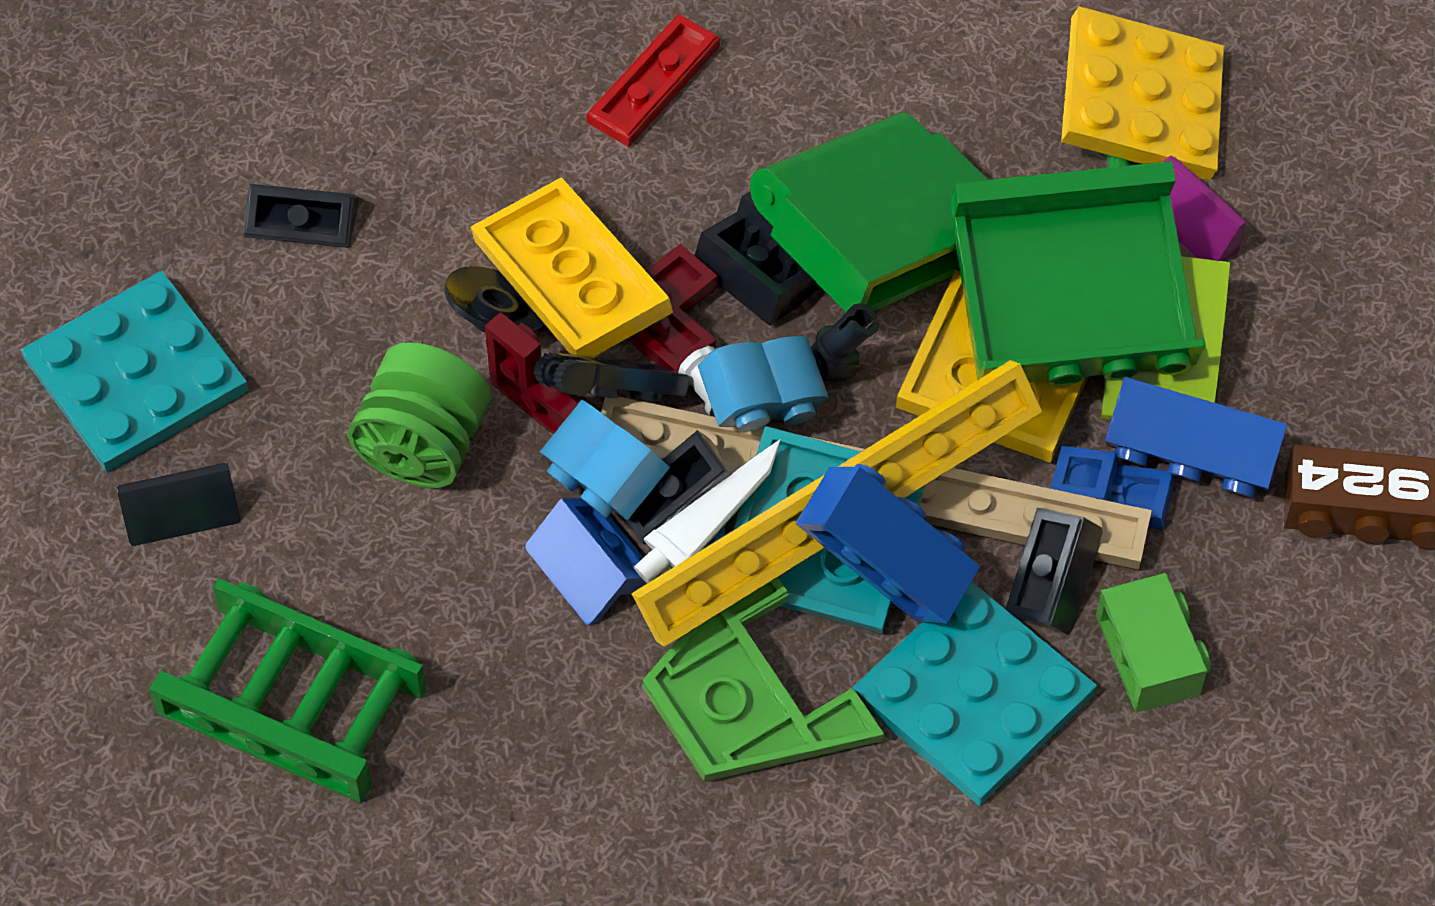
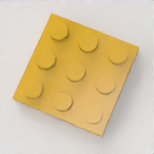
M1078 6L1071 18L1061 143L1141 164L1164 162L1166 158L1172 155L1199 179L1211 180L1218 168L1224 45Z
M957 270L953 274L897 395L896 408L917 416L924 414L977 381L961 274ZM1088 376L1082 377L1081 381L1067 386H1052L1049 384V381L1030 382L1029 384L1042 413L993 443L1051 463Z

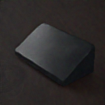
M249 184L243 237L349 247L359 196L347 193Z
M698 430L662 459L670 468L628 520L625 519L644 545H646L644 538L654 529L657 530L731 474L715 444Z
M220 463L116 487L131 546L240 523V514L228 463Z
M1037 507L1005 610L1020 621L1070 635L1074 628L1103 534L1102 527L1085 517Z

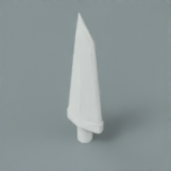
M780 440L756 455L644 538L652 551L638 562L634 569L646 583L654 580L668 566L673 568L695 555L711 541L770 475Z

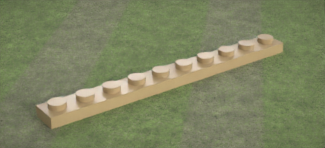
M619 396L618 398L605 397L601 410L603 415L637 438L660 459L665 458L698 430L712 440L731 474L756 456L764 431V427L749 432H739L737 427H719L716 418L713 416ZM820 440V441H824V442H827V443H831V444L839 445V446H842V447L854 449V450L861 451V452H862L863 450H865V449H863V448H858V447H853V446H849V445H844V444L834 443V442H830V441ZM951 468L925 485L919 506L926 513L924 520L930 525L1022 545L1026 544L1037 507L1085 517L1103 529L1095 560L1138 570L1152 511Z

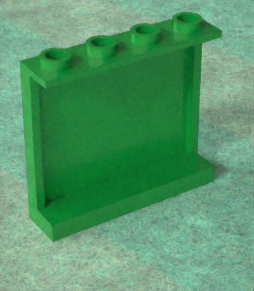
M1172 161L955 183L949 205L977 380L1010 360L1021 364L1029 383L1049 381V384L1052 386L1072 385L1081 381L1082 377L1104 375L1106 380H1123L1124 377L1130 378L1136 375L1137 371L1158 369L1160 374L1172 375L1191 369L1192 365L1197 364L1206 345L1204 338L1196 339L1170 197L1176 182Z

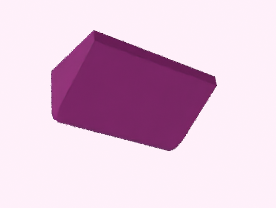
M1170 155L1164 162L1172 161L1176 182L1170 197L1178 241L1197 258L1225 262L1240 249L1246 224L1245 220L1176 157Z

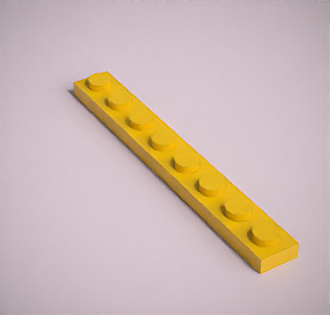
M1010 360L837 467H855L856 464L866 465L884 477L886 480L885 488L896 497L905 498L1042 413V410L1021 364ZM824 475L631 593L656 642L664 647L823 549L824 547L795 523Z

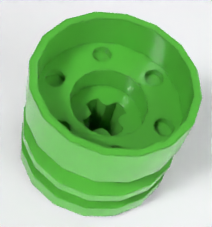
M399 343L388 348L370 385L371 393L365 395L347 432L351 447L361 459L377 471L423 488H441L451 484L462 464L461 461L470 447L469 438L474 437L492 400L490 387L476 369L461 358L441 348L422 343Z

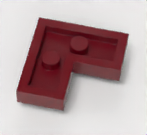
M681 243L646 270L650 277L670 298L673 313L627 338L654 364L675 371H679L680 365L694 351L706 346L716 349V339L687 315L686 312L718 288V275Z
M500 312L485 325L490 384L550 433L554 434L579 404L580 399L577 395H569L558 391V388H550L539 384V381L535 380L536 376L533 374V367L536 365L535 361H538L539 356H541L540 340L528 326L522 323L516 325Z

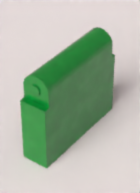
M900 112L755 171L750 180V192L757 210L773 226L771 236L846 313L851 306L858 303L868 306L874 312L953 276L955 270L960 271L949 205L955 183L988 179L940 132L931 135L913 116Z

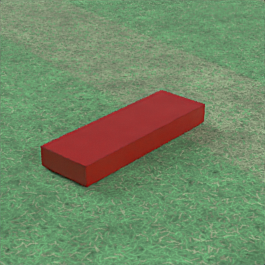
M677 14L587 113V123L630 147L720 47V37L684 16Z

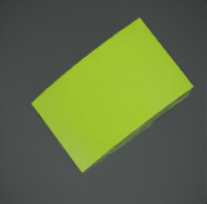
M1181 256L1196 339L1204 338L1206 346L1197 364L1192 365L1191 369L1185 372L1164 375L1160 374L1158 369L1137 371V374L1130 378L1215 403L1230 262ZM1105 379L1101 419H1112L1123 380Z

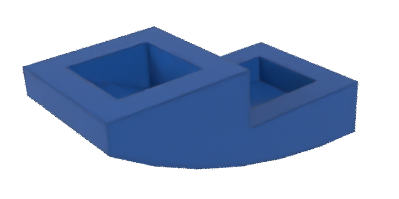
M1061 446L1050 489L1152 510L1148 527L1164 530L1175 482L1173 474L1165 470L1118 465L1116 452Z

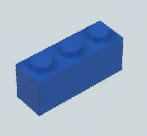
M1124 377L1105 442L1106 445L1116 448L1115 452L1119 460L1145 467L1149 457L1169 463L1168 473L1173 474V476L1200 482L1203 473L1223 479L1222 490L1254 498L1256 489L1268 492L1287 424Z
M856 464L855 467H829L795 524L917 622L948 623L980 568V565L964 553L965 545L950 533L936 530L924 520L926 513L917 504L908 499L896 497L885 488L886 480L874 469L863 464Z

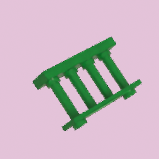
M218 578L213 586L219 613L224 614L225 617L189 675H182L180 678L160 671L149 689L156 714L358 803H362L372 785L368 761L365 760L362 753L399 690L419 699L422 698L426 691L423 665L419 664L414 656L402 649L390 648L386 650L269 600L259 589L246 583L234 585ZM246 625L275 636L276 638L239 698L233 697L231 700H228L210 691L209 685ZM297 646L326 658V661L290 720H283L281 723L262 715L259 710ZM348 668L378 680L342 742H335L334 745H331L313 737L311 733L313 726Z

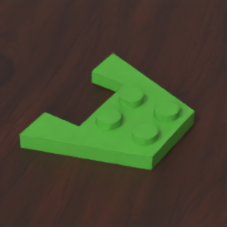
M778 577L681 636L643 679L642 688L704 782L883 741L885 734L852 688L804 717L744 628L788 601L789 594Z

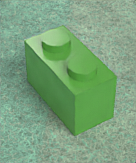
M1163 573L1101 590L1096 618L1135 713L1200 696L1206 674L1210 672L1209 655L1201 640L1194 641L1188 626L1190 615L1187 602L1180 591H1173L1167 574Z

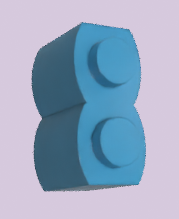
M804 336L778 338L764 343L743 342L723 346L713 350L698 365L719 427H737L739 432H749L765 426L770 421L783 420L787 426L797 425L813 418L816 415L815 409L828 398L808 338Z
M584 400L579 402L540 450V453L552 462L546 472L571 492L578 485L586 489L580 498L605 518L612 511H615L621 517L628 520L670 468L646 445Z

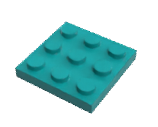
M162 270L21 349L25 362L106 473L249 391L245 378Z
M765 426L756 455L780 440L770 475L740 507L734 530L820 478L827 472L829 467H837L861 451ZM925 485L906 496L905 499L920 506ZM826 548L821 549L778 576L789 594L788 601L780 607L883 634L892 602Z
M971 581L948 623L922 622L858 681L852 689L855 690L873 716L978 806H981L1096 694L1097 685Z

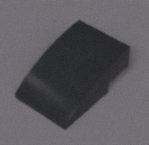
M748 192L741 197L736 213L701 232L694 256L718 275V285L770 326L797 308L817 291L820 286L771 236L773 226L757 210L752 200L751 192Z

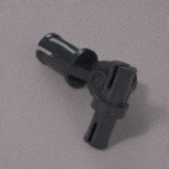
M860 303L854 304L834 325H826L817 332L811 349L823 381L843 382L846 379L853 378L858 372L860 358L856 348L868 337L874 335L879 328V322H873L868 326L873 320L877 319L876 314L868 306Z

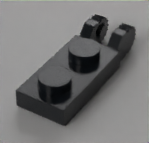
M544 353L543 356H539L538 361H535L536 365L533 367V374L536 376L535 380H538L539 384L550 388H558V391L577 396H585L589 393L601 397L618 398L620 390H630V397L662 403L663 394L686 396L689 382L687 374L654 363L574 354Z

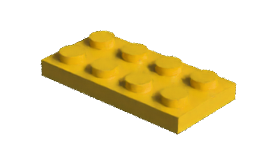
M562 177L470 227L475 243L570 354L595 357L673 313L670 298Z

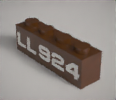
M1293 444L1285 476L1284 528L1299 530L1302 534L1310 537H1323L1330 533L1355 535L1357 539L1368 543L1396 539L1412 541L1414 545L1421 548H1435V458Z

